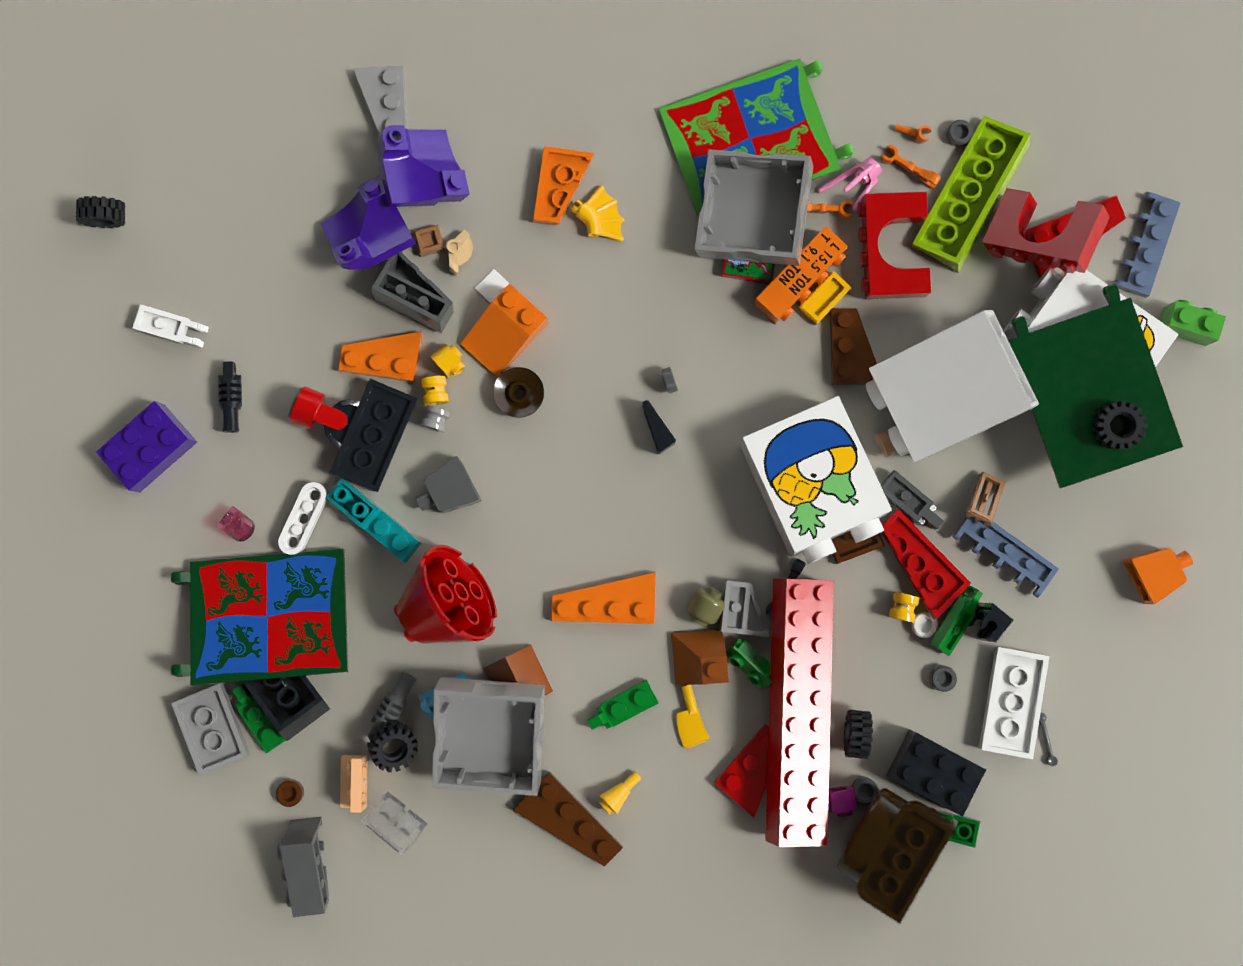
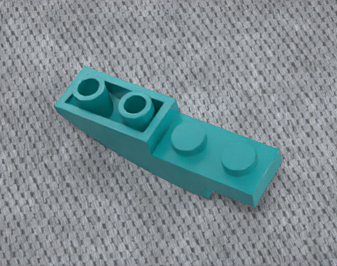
M341 478L326 496L332 504L359 527L366 530L402 562L406 563L422 544L405 527L345 479Z

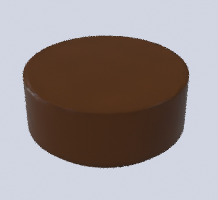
M293 779L281 783L276 791L278 802L285 807L295 806L304 796L302 784Z

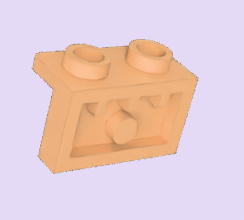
M368 755L341 756L340 807L350 808V812H362L367 808Z

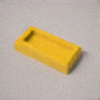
M832 271L798 309L817 325L852 287L836 272Z

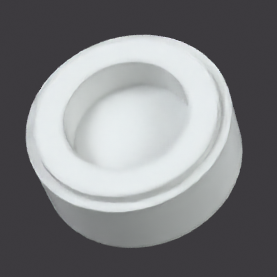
M920 612L916 614L914 623L911 622V629L918 637L930 638L938 629L937 619L933 620L930 613Z

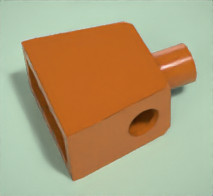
M1162 548L1122 560L1144 604H1156L1186 583L1187 577L1182 569L1193 565V560L1187 551L1175 555L1171 548Z

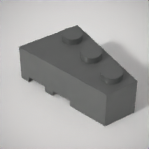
M403 252L389 258L372 286L375 300L440 333L443 332L454 313L452 301Z
M322 817L290 820L282 842L277 847L278 859L283 862L282 881L284 884H287L288 888L286 903L288 907H291L293 917L325 914L329 902L326 866L322 864L320 851L325 850L324 841L319 842L318 830L322 825Z

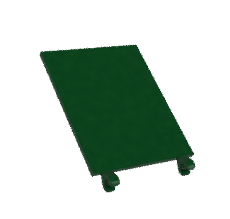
M1116 284L1108 285L1102 289L1109 305L1030 333L1028 332L1024 316L1017 317L1011 321L1017 337L1008 340L1039 403V405L1031 409L1059 489L1183 447L1132 299L1130 297L1120 300V293ZM1126 401L1127 403L1135 404V407H1140L1142 409L1140 413L1142 415L1145 414L1147 418L1144 419V424L1147 423V428L1143 430L1146 434L1140 438L1141 442L1134 444L1132 448L1110 449L1108 446H1103L1101 441L1095 438L1097 433L1093 432L1092 427H1095V423H1092L1093 418H1097L1096 412L1103 409L1102 406L1112 402ZM1117 415L1112 418L1110 429L1115 435L1122 436L1128 431L1129 422L1126 417Z

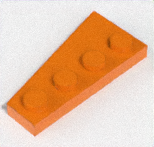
M656 572L552 595V621L654 624Z

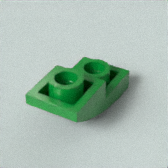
M936 810V812L951 821L956 819L958 821L948 841L976 847L981 821Z

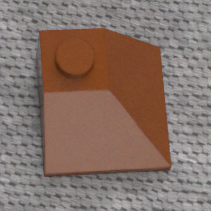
M719 629L671 633L675 685H705L729 682L723 632H719Z

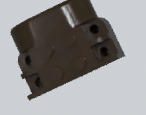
M882 788L874 798L838 861L837 869L858 883L857 892L862 900L900 924L954 832L958 821L956 819L952 821L936 812V809L929 808L919 801L908 802L889 789Z

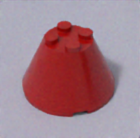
M437 545L426 551L400 601L394 606V613L399 618L404 629V636L408 641L412 643L417 641L422 644L475 642L488 638L494 632L496 627L493 626V619L497 617V609L492 592L477 567L473 563L468 565L459 556L462 553L445 545Z

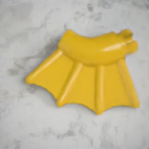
M599 186L586 203L583 204L580 200L575 201L571 207V212L577 214L576 217L586 225L588 237H598L600 235L617 241H623L621 224L624 222V218L617 211V200L606 193L604 186Z

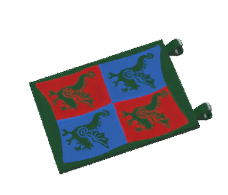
M344 549L299 552L294 555L275 554L190 562V572L171 573V582L176 585L190 584V664L172 665L171 675L176 677L190 676V685L194 686L348 672Z

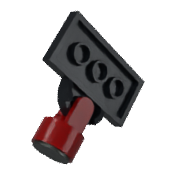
M370 378L360 402L349 399L340 401L330 407L323 404L325 394L306 386L301 387L291 405L288 414L289 421L309 430L312 429L315 422L323 424L326 437L333 445L339 448L329 473L379 492L418 398Z

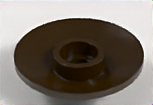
M514 367L504 371L497 378L494 384L493 396L496 405L504 414L514 418H524L535 413L541 406L544 399V386L539 376L532 370L524 367ZM519 389L524 391L522 398L515 397V392Z

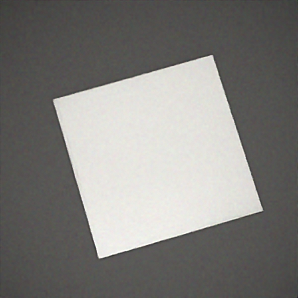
M493 269L475 289L491 303L509 282Z

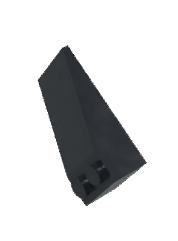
M306 676L242 681L286 741L330 710Z

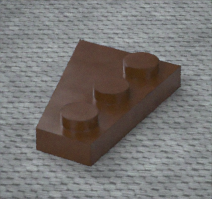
M857 308L831 309L832 385H866L867 382L874 379L869 368L877 365L858 310Z

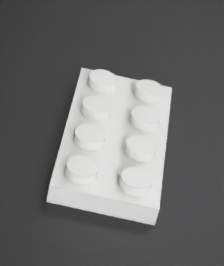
M995 646L979 749L1033 759L1049 656Z

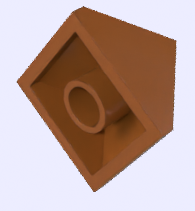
M532 645L484 667L491 681L545 685V695L553 692Z

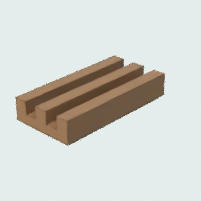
M982 471L978 476L965 516L969 518L973 516L977 522L982 520L984 525L989 527L993 522L1006 482ZM987 480L978 510H975L984 482ZM994 483L997 486L986 515L984 510Z

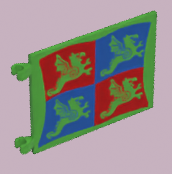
M799 58L659 108L698 219L704 202V179L708 150L740 151L753 155L786 154L811 156L813 163L812 180L840 171L841 167L838 161L852 156L854 149L851 144L843 145L834 150L807 79L819 76L822 73L823 66L819 60L803 67Z

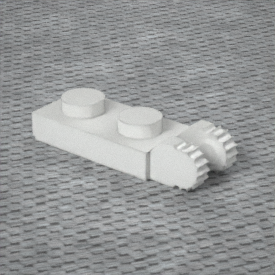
M140 304L132 329L181 344L185 342L202 348L204 342L194 337H187L186 333L188 327L202 333H207L209 327L192 322L186 317Z

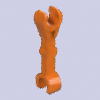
M888 145L886 147V150L891 152L893 157L889 158L882 154L880 158L883 163L892 164L895 162L907 172L917 175L926 186L932 189L936 187L940 180L939 174L921 169L914 162L907 161L898 156V150L895 146Z
M846 200L839 206L823 203L813 205L808 202L807 213H838L841 218L849 219L853 216V213H845L843 207H852L854 203Z

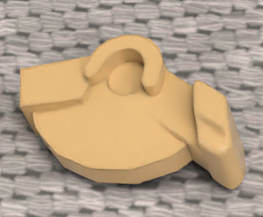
M465 229L455 239L449 240L446 245L449 255V271L455 276L459 274L458 267L466 264L473 253L471 235Z

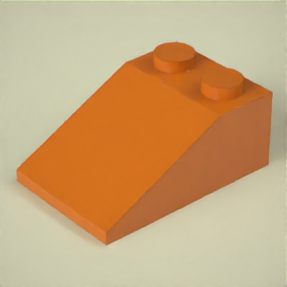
M509 283L491 302L460 344L498 378L549 324L548 318Z

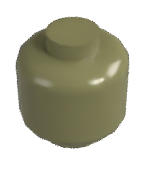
M711 586L708 589L699 588L687 606L690 613L689 617L702 626L715 624L725 608L724 600L721 598L722 593Z

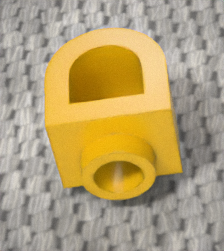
M444 344L430 356L448 378L452 375L457 376L465 369V365L459 359L463 355L453 344L450 347Z

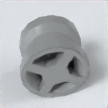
M426 405V416L421 420L420 424L436 431L445 432L446 427L444 424L451 413L431 405Z

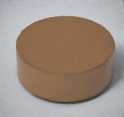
M886 431L875 434L876 443L885 457L895 454L896 450L889 434Z

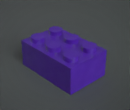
M153 401L98 449L96 454L129 491L140 493L192 448L197 441L166 405Z

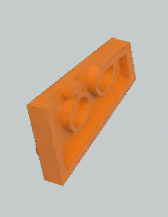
M544 146L533 217L534 222L559 226L594 157V153Z
M420 331L342 345L338 370L346 373L415 382L423 333Z

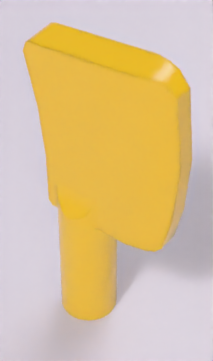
M683 685L681 688L687 710L677 713V727L683 747L690 748L708 741L710 736L696 705L692 686Z

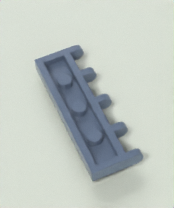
M1145 192L1143 197L1145 200L1151 201L1148 213H1138L1136 218L1144 222L1140 237L1130 236L1129 243L1137 245L1132 261L1123 259L1121 266L1129 269L1125 282L1116 280L1114 283L1119 289L1144 298L1150 296L1181 203L1152 192Z
M966 516L954 533L953 538L958 540L962 534L976 542L971 550L972 552L977 554L983 547L997 557L992 565L993 567L998 569L1004 562L1018 572L1014 578L1015 583L1020 584L1025 577L1036 585L1037 588L1034 590L1033 595L1038 598L1059 568L995 522H992L988 527L984 525V521L977 522L974 520L975 517L971 516L969 518Z

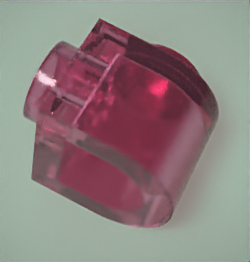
M234 506L229 509L217 524L220 530L238 542L249 539L255 530L254 522Z

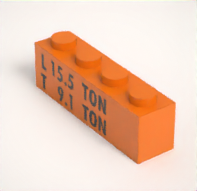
M825 226L802 250L800 266L788 265L755 299L754 305L775 324L780 319L786 321L795 311L792 309L793 305L797 301L802 304L812 293L809 289L815 283L819 286L828 277L829 274L826 271L832 265L837 267L846 258V255L843 253L848 246Z

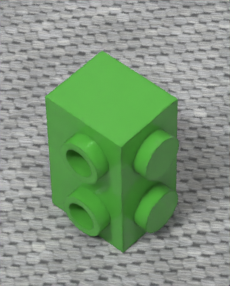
M1177 300L1164 307L1160 321L1178 333L1177 337L1207 346L1219 341L1226 316L1217 314L1218 311L1212 308L1204 307L1201 309L1193 306V303L1190 301Z

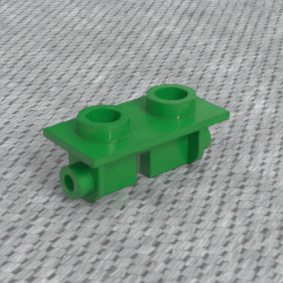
M739 638L735 641L733 647L726 651V656L734 667L741 669L748 676V680L753 685L763 689L773 682L770 679V663L763 656H760L755 662L753 657L758 651L746 640L742 641Z

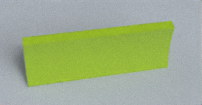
M984 116L913 241L912 248L933 257L959 273L1030 146L1031 134Z

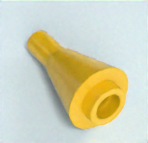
M634 771L623 783L621 782L599 795L602 799L599 802L600 806L609 815L612 812L617 815L630 790L641 780V777Z

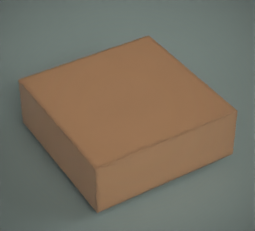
M438 224L414 231L421 257L445 251Z

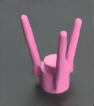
M867 158L863 163L858 162L851 169L818 188L817 191L821 193L855 173V178L844 187L843 191L848 192L858 182L864 185L867 183V186L852 208L853 211H856L858 202H861L864 195L868 194L871 188L878 182L876 177L882 172V169L874 159Z

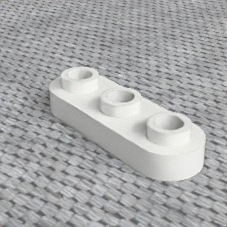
M310 482L302 488L279 536L278 544L284 553L294 555L305 549L327 502L326 496L328 492L322 484ZM314 491L319 492V498L317 500L312 499V493ZM307 514L308 521L303 524L301 516ZM293 537L298 541L295 547L290 545V540Z

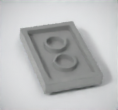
M223 683L216 684L171 703L199 776L250 755Z

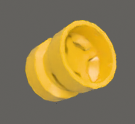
M430 376L420 380L421 387L425 391L423 396L424 405L433 406L449 402L448 394L445 392V386L447 385L445 376Z
M894 592L892 598L894 606L890 609L888 617L914 623L916 617L914 609L918 606L920 598Z

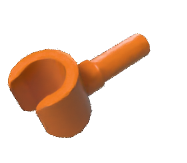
M898 124L895 127L896 131L914 136V140L918 144H923L929 140L924 138L921 132L925 134L932 132L931 127L926 125L919 129Z

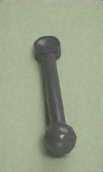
M1040 713L1039 722L1048 754L1046 762L1050 766H1056L1058 759L1053 756L1045 723L1047 716L1044 713Z

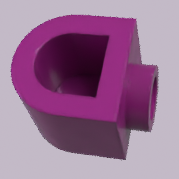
M853 786L829 788L828 813L832 812L834 815L837 814L838 817L852 815V811L857 808Z

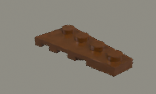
M551 772L541 780L537 796L527 795L513 809L516 813L604 867L623 849V845Z

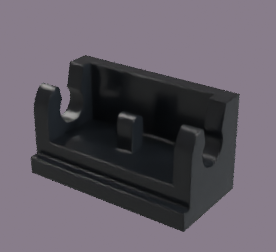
M979 602L976 605V615L969 624V627L973 626L975 621L980 619L981 629H979L976 636L982 641L996 643L1013 622V619L994 603Z

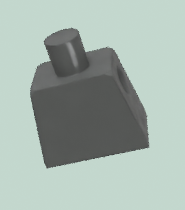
M458 456L452 458L424 479L428 491L416 497V501L422 511L436 505L438 511L442 514L482 501Z

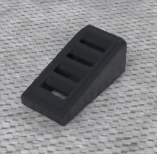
M645 400L642 402V409L657 452L660 455L675 445L676 439L649 400Z

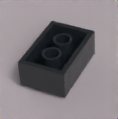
M909 729L886 775L892 780L963 817L986 769Z

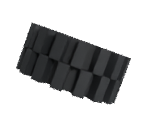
M88 196L80 197L76 200V221L84 226L91 225L94 228H119L125 225V203L119 199L115 200V198L108 199L105 196H101V198L97 196H92L91 198Z
M1126 401L1112 402L1102 406L1103 409L1096 412L1097 418H1093L1092 422L1095 423V427H1092L1093 432L1097 433L1095 438L1100 440L1103 446H1108L1110 449L1132 448L1134 444H1139L1141 442L1140 438L1146 434L1143 430L1147 428V423L1144 424V419L1147 418L1145 414L1142 415L1140 413L1142 409ZM1117 415L1126 417L1129 422V429L1122 436L1115 435L1110 429V422Z
M849 710L847 711L844 724L843 744H845V756L868 759L872 749L871 742H873L872 714L870 711Z
M389 720V726H386L385 722L380 724L382 727L380 730L375 727L373 729L375 735L370 734L368 737L370 742H367L368 752L374 764L382 771L386 769L387 772H392V768H395L396 772L401 771V765L407 768L409 766L407 761L413 762L415 759L413 754L417 755L418 752L416 748L418 742L409 726L403 725L401 721H397V724H395L393 720ZM392 739H400L402 741V745L397 751L393 753H385L383 751V747L388 741Z

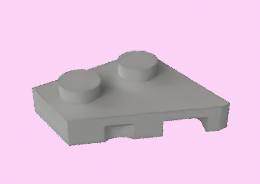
M724 580L722 599L724 600L725 608L720 616L719 632L769 637V631L766 629L761 616V608L755 599L756 594L752 583Z

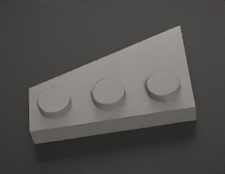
M389 66L353 69L379 135L390 125H404L405 129H407L404 67Z

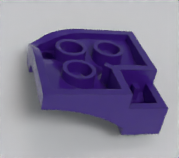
M390 125L380 133L377 143L378 160L388 207L435 206L438 202H461L470 195L465 170H461L455 160L446 130L405 129L404 125Z
M380 175L358 186L359 191L344 208L320 223L332 247L335 259L343 269L361 270L372 267L416 244L398 208L388 207L383 180Z

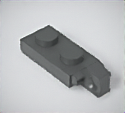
M893 470L881 484L886 498L915 523L921 526L927 523L936 530L944 522L943 519L934 513L937 509L933 505L934 502L896 470Z

